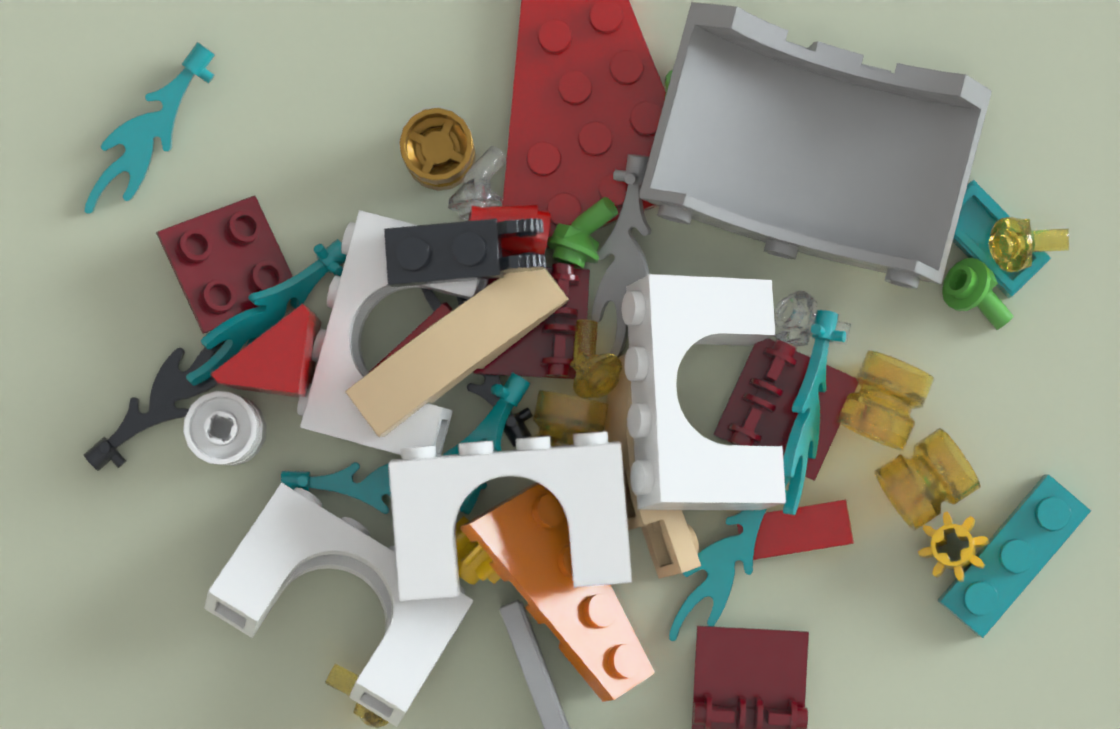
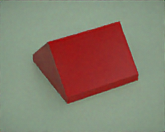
M304 304L300 305L212 372L211 375L217 383L233 389L291 397H306L308 386L312 384L316 362L312 360V352L315 339L321 329L320 319Z

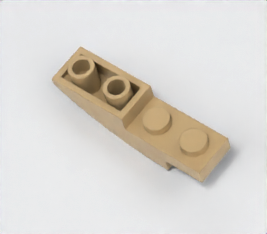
M625 355L615 359L609 382L605 411V432H608V442L619 441L621 443L628 531L639 527L642 528L653 564L660 579L700 567L701 564L697 555L699 544L693 528L686 523L682 510H637V494L633 492L630 483L631 467L635 461L634 437L629 434L627 426L628 411L632 405L631 381L627 379L625 374Z

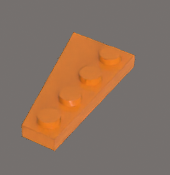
M535 482L459 527L471 542L478 541L492 559L489 564L504 582L510 580L528 602L525 608L537 623H545L560 641L558 646L560 651L602 702L617 699L655 673L611 585L574 587L567 516L559 500L545 486Z

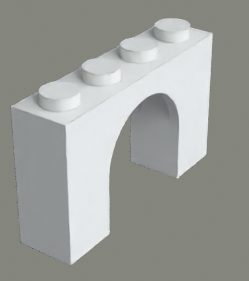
M359 210L356 223L350 222L343 236L342 254L347 256L342 275H336L329 287L327 307L332 308L327 330L321 329L314 342L312 360L318 363L313 381L308 386L306 397H299L297 413L303 416L300 428L401 455V448L435 446L436 456H441L453 410L427 403L385 437H378L345 391L368 374L362 358L361 335L368 315L382 299L399 290L424 288L469 300L487 287L489 279L402 287L389 286L384 229L419 225Z
M649 274L626 286V293L622 300V318L624 323L628 325L629 349L625 355L624 368L627 379L631 381L632 405L628 411L627 426L629 434L634 437L635 461L631 467L630 483L633 492L637 494V510H763L786 503L782 446H730L706 439L685 418L676 392V377L679 364L684 354L693 344L751 346L775 335L772 280Z
M608 432L573 434L574 445L551 447L550 436L516 439L517 450L494 451L493 441L458 444L459 454L436 456L435 446L401 448L402 459L388 462L400 601L458 597L460 582L455 528L458 511L467 495L477 486L502 476H520L532 479L549 489L561 503L569 525L574 587L632 583L621 443L619 441L608 442Z
M281 483L209 589L204 609L253 638L281 593L297 577L313 570L330 568L347 571L358 576L379 597L384 610L386 625L383 640L357 679L349 698L397 727L474 600L465 595V590L460 585L458 597L400 601L395 546L388 548L371 538L367 528L358 521L349 517H342L340 519L322 508L321 501L309 491L302 488H295L293 490Z

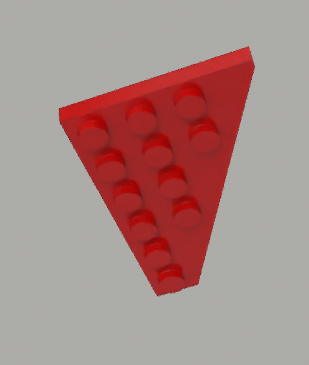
M521 0L502 206L537 204L538 210L550 212L551 219L548 237L553 235L558 223L571 225L580 214L603 197L609 198L614 203L618 215L600 228L616 223L623 207L628 184L613 180L615 169L626 171L628 154L650 156L666 92L629 0ZM642 199L644 211L657 207V205ZM502 250V257L515 255Z

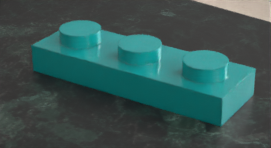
M1049 474L1044 475L992 535L989 543L983 546L975 555L982 560L985 565L984 568H977L972 564L964 568V582H959L956 578L937 601L975 634L984 638L1088 516L1091 510Z

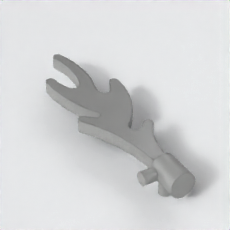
M628 154L626 171L615 169L613 180L627 183L628 188L617 223L605 244L597 252L600 257L599 260L607 258L610 254L615 256L614 261L607 268L600 282L591 316L593 323L600 322L608 302H614L617 313V330L615 342L610 352L611 359L620 357L628 336V325L624 323L622 318V300L626 293V286L650 274L644 253L631 233L633 227L637 228L643 236L650 235L652 232L644 214L642 199L638 198L649 156Z

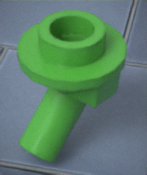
M603 197L580 214L571 225L558 223L553 235L548 237L547 246L554 249L552 258L560 263L573 264L576 269L583 270L586 262L598 263L600 258L597 253L599 242L590 235L618 215L614 203L609 198Z
M966 258L957 262L948 271L943 282L942 294L943 300L950 308L957 311H968L977 306L996 330L1002 328L1014 317L992 290L998 283L993 271L984 262L975 258Z

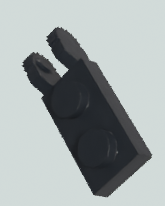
M529 218L502 222L497 219L385 228L388 285L391 287L504 278L503 273L546 269L545 255L529 252L502 257L501 238H529L543 233V219Z

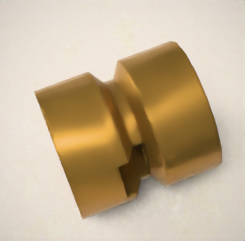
M442 108L425 109L412 116L404 126L399 142L401 156L414 180L425 188L437 191L452 189L466 180L473 170L476 156L471 131L461 117L453 111Z

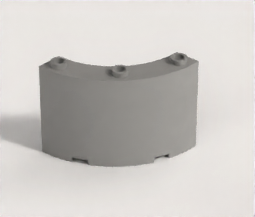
M691 2L638 198L659 206L657 215L661 218L682 224H690L691 219L732 233L765 242L764 252L774 256L795 260L797 253L800 252L851 266L886 273V282L910 289H917L920 280L941 284L992 91L966 74L944 72L897 63L895 73H892L889 70L862 64L863 54L819 41L813 42L812 45L806 48L786 41L788 30L764 21L737 6Z

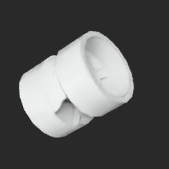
M215 391L201 396L190 406L184 419L183 433L188 447L198 458L210 464L236 466L250 461L260 452L266 440L267 425L263 413L254 402L231 392Z

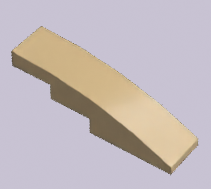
M547 269L506 273L504 278H499L440 319L345 392L377 436L385 437L428 402L434 403L477 368L483 369L567 303L569 298Z

